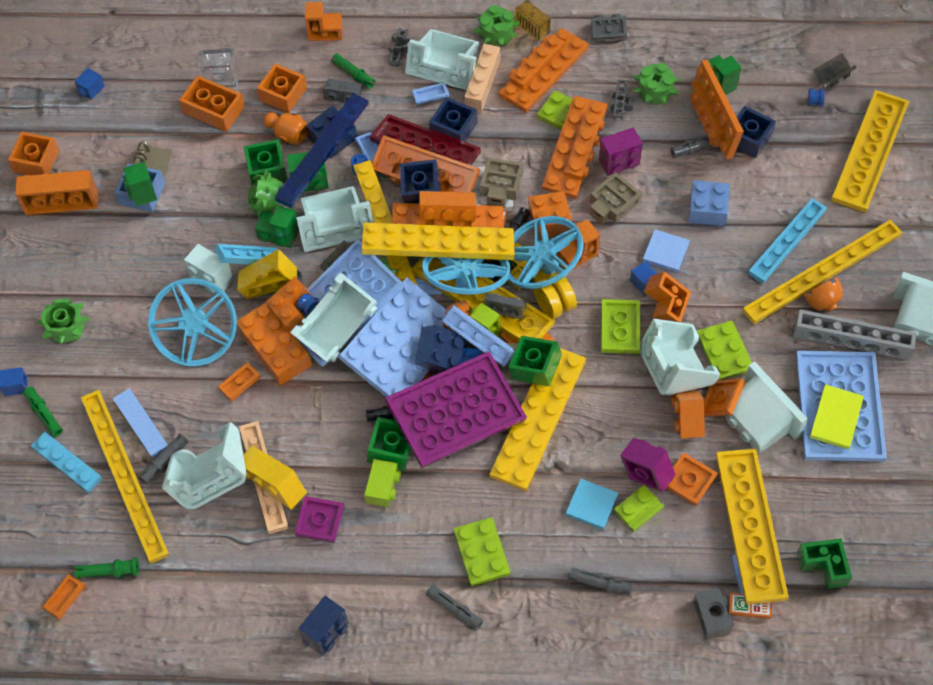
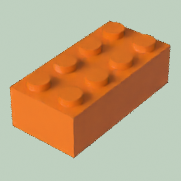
M90 170L16 177L15 195L25 215L98 209V189Z
M267 302L237 320L238 333L280 386L312 366L309 353L297 338L290 333L291 331L282 323Z

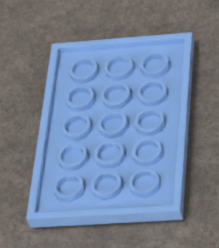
M357 239L308 290L314 296L313 299L320 302L328 293L329 288L336 282L334 279L341 272L377 301L376 307L378 311L389 303L405 285L375 255L362 254V242ZM368 315V317L354 332V334L345 343V345L370 321L372 317ZM299 341L322 367L327 364L325 360Z
M408 278L402 282L405 287L389 303L376 312L338 357L385 397L417 384L423 379L429 369L415 365L421 328L430 325L443 327L441 320L445 316L446 309Z
M797 351L796 363L800 411L808 418L802 432L804 460L885 462L887 455L875 352ZM825 384L864 396L849 450L810 438Z

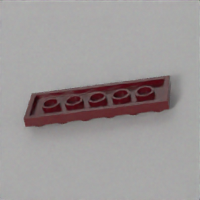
M387 114L370 135V141L380 144L384 135L468 165H472L481 153V148L390 114Z

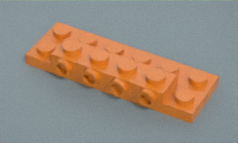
M563 28L555 35L551 34L549 37H543L538 48L534 47L530 52V56L528 58L524 57L521 60L520 67L511 70L509 74L510 81L499 91V97L527 113L588 50L589 43Z
M701 60L696 70L695 79L691 84L693 91L690 96L691 103H693L692 108L696 110L698 120L702 122L703 131L708 134L710 145L720 147L726 159H733L744 131L709 61Z
M573 96L542 185V190L549 192L564 191L565 196L577 199L584 177L587 178L590 167H588V164L594 159V146L598 147L600 141L599 132H603L605 121L603 120L608 104Z
M384 135L372 162L374 171L387 175L391 178L390 181L400 184V163L436 159L440 169L441 192H472L481 171L477 167Z
M393 203L392 224L504 228L503 206L476 205L475 221L419 220V204Z

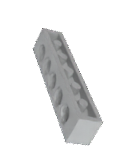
M799 310L793 337L909 360L915 349L916 332Z

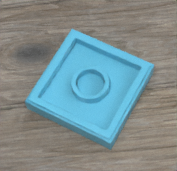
M580 479L566 511V516L604 530L618 497V492Z

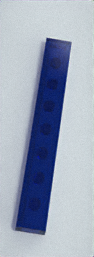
M352 93L275 196V201L289 208L293 207L369 104L367 99Z

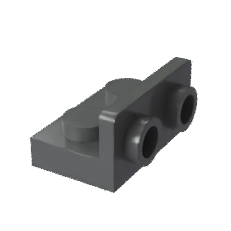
M613 14L611 17L596 15L590 21L593 40L627 38L626 16H621V14Z
M328 79L327 85L323 87L324 99L358 104L363 86L362 83Z
M486 294L485 305L500 315L518 319L523 318L526 308L525 301L518 298L504 297L499 294Z

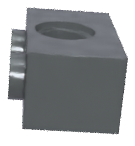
M720 588L695 593L693 603L705 640L730 634L734 621L732 615L727 612V599L724 594H721ZM715 610L720 616L714 617L709 611Z

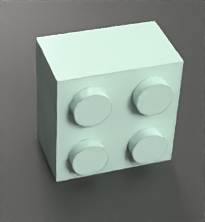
M197 244L184 259L190 278L210 281L223 291L234 281L229 263H222L217 254L200 244ZM203 286L209 293L216 294L214 290Z

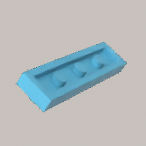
M217 244L214 250L222 263L252 264L276 251L278 248Z
M46 432L31 445L33 450L87 493L102 480V477Z

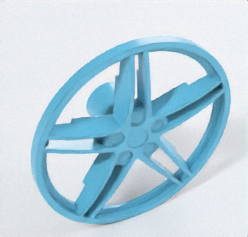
M546 216L532 220L514 232V243L525 232L535 227V245L514 247V259L516 261L528 262L518 280L511 274L508 280L518 287L535 289L551 285L565 277L578 263L584 244L579 228L572 221L559 216ZM545 224H562L571 230L549 241ZM538 226H541V233H542V239H543V240H540V241H539ZM577 238L576 254L571 263L567 265L556 256V253L570 245V242ZM559 264L564 266L565 269L563 270L562 268H560ZM540 269L544 274L559 272L558 275L546 281L528 283L531 278L536 276Z
M424 257L422 263L423 274L431 284L442 290L458 294H480L495 290L502 286L510 275L508 260H499L503 265L502 267L481 264L484 259L473 260L466 258L463 260L461 258L437 257L447 267L430 273L428 265L434 257ZM476 277H502L492 285L478 288ZM456 279V287L438 282V280Z
M186 278L167 285L158 293L150 307L148 327L153 343L165 357L181 365L201 366L215 361L229 349L237 330V316L231 299L220 287L204 279ZM182 285H203L214 290L216 294L198 308H195ZM176 287L179 288L189 308L184 309L175 289ZM172 290L181 315L155 320L156 310L160 301ZM220 295L222 298L205 313L202 309ZM224 301L231 316L229 336L208 322V318ZM178 321V327L155 328V324ZM209 328L227 341L223 342L206 333V329ZM156 331L184 332L181 358L172 354L164 347ZM200 334L223 345L218 352L210 357L191 360L198 335ZM187 336L192 337L188 357L184 359Z

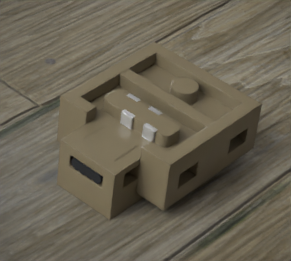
M494 158L487 159L480 184V195L487 196V206H503L505 208L508 199L516 201L524 173V163Z
M615 172L590 193V202L592 203L590 215L602 225L609 219L616 223L641 202L642 193Z

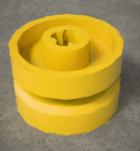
M556 271L549 275L547 280L555 277L559 272ZM565 277L551 285L533 289L540 309L552 319L560 317L563 311L567 313L577 307L576 296Z

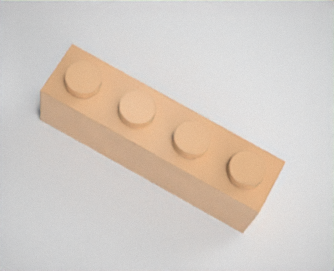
M483 44L464 97L465 105L477 109V113L482 114L501 61L500 47Z

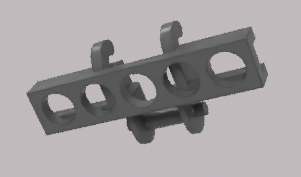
M399 28L396 38L395 35H392L395 45L393 49L392 46L388 48L391 52L389 65L399 66L402 52H408V44L411 40L407 38L408 29L401 30Z
M618 80L616 92L612 94V98H615V104L610 106V109L614 110L613 119L620 118V120H623L624 110H633L631 102L634 101V97L626 95L627 80Z

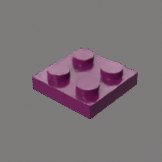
M304 496L295 529V536L335 543L344 510V503Z

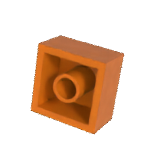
M276 63L257 87L259 101L287 113L292 111L307 90L304 75Z
M21 132L8 158V162L14 173L24 175L49 174L60 150L55 138Z
M564 191L528 197V210L530 211L531 221L546 216H559L572 221ZM545 224L548 237L560 235L571 230L562 224ZM538 226L539 238H542L541 226Z

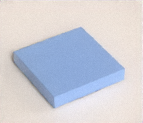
M654 230L643 257V262L646 261L650 265L678 273L690 240Z

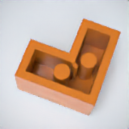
M305 2V24L308 41L342 40L343 22L341 13L324 14L323 2Z
M588 219L575 224L582 234L584 244L581 257L573 269L599 254L600 233ZM577 238L570 242V245L557 252V257L567 265L571 263L576 254Z
M665 271L650 276L644 293L657 302L652 318L681 323L691 291Z
M295 276L266 301L290 331L296 325H304L302 320L306 319L304 314L297 309L296 305L299 298L306 293L314 298L306 286Z
M698 389L671 395L670 405L674 408V413H677V420H674L675 432H678L681 439L705 437L704 399Z

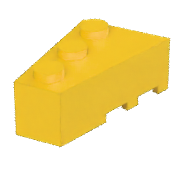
M277 249L238 271L237 290L246 299L277 292L294 276L297 278V267Z
M253 445L244 454L247 472L246 479H251L258 487L264 489L290 510L307 493L294 470Z

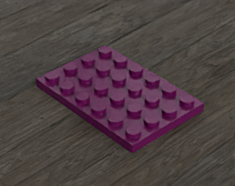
M490 352L385 397V402L421 469L527 419Z

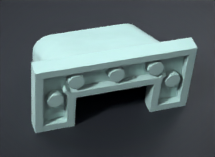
M430 29L420 41L412 39L409 41L405 74L438 83L445 82L446 85L467 90L475 69L477 58L475 56L478 51L479 42Z
M354 186L301 198L305 216L296 217L304 252L348 243L357 239L361 240L363 238V223H373L369 201L360 203Z
M903 272L893 295V298L902 300L893 328L916 332V339L933 345V281Z
M754 361L748 366L744 379L745 385L733 414L724 416L728 424L740 433L742 440L746 443L748 442L760 454L788 433L794 440L798 439L802 435L808 418Z

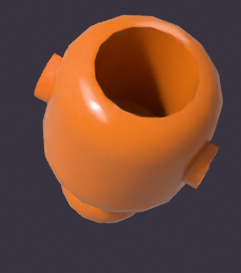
M269 112L264 118L265 127L273 128L275 137L283 142L298 146L306 138L307 123L298 114L283 113L278 117L276 113Z

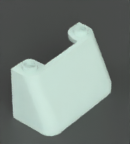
M341 272L334 279L336 282L329 288L324 298L309 316L302 320L304 325H296L290 332L327 363L337 360L341 354L339 351L368 315L372 317L378 309L376 307L377 301Z
M653 319L641 341V356L662 395L671 396L715 384L720 376L715 366L709 365L704 370L693 348L698 342L699 335L693 324Z
M231 422L220 428L219 436L223 442L198 456L189 450H179L171 455L162 489L183 507L196 509L245 482L247 472L238 428Z

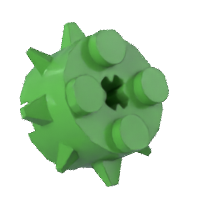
M492 5L482 13L481 17H477L480 26L474 30V33L480 34L484 43L497 46V44L503 46L504 43L507 45L513 37L517 38L514 28L519 26L520 22L515 21L513 13L507 9Z
M659 63L643 67L640 75H634L633 77L639 83L638 87L633 91L638 92L640 98L646 103L652 102L653 105L663 104L669 100L671 95H678L679 93L674 87V82L678 81L679 78H674V74L667 64Z
M265 170L264 175L255 174L253 177L255 184L253 187L250 186L247 204H251L248 209L255 211V215L258 214V219L263 211L273 213L274 209H277V206L280 204V199H277L278 192H281L282 181L272 178L271 173H268L267 170Z
M63 298L52 301V305H45L41 320L37 321L38 324L45 327L42 335L44 339L51 337L54 342L62 344L77 341L81 338V333L85 326L84 322L89 321L88 317H84L81 314L84 306L82 302L73 304L71 300Z

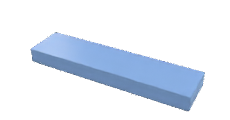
M455 305L449 309L441 320L484 353L490 352L493 359L503 367L514 355L515 350Z
M130 388L114 397L115 404L152 459L161 454L168 444Z

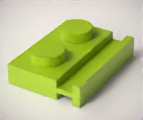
M643 485L615 507L614 513L634 533L664 509V505Z

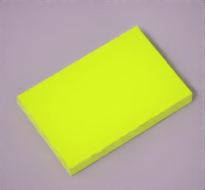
M825 384L810 438L849 450L864 396Z

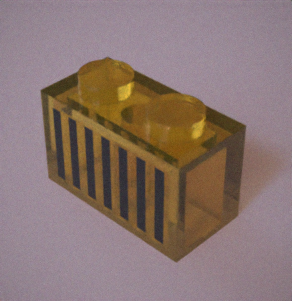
M526 0L515 8V21H519V26L537 41L550 33L551 18L531 2Z

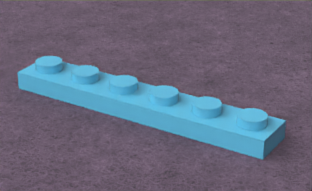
M812 198L751 267L748 275L764 284L824 215L827 207Z

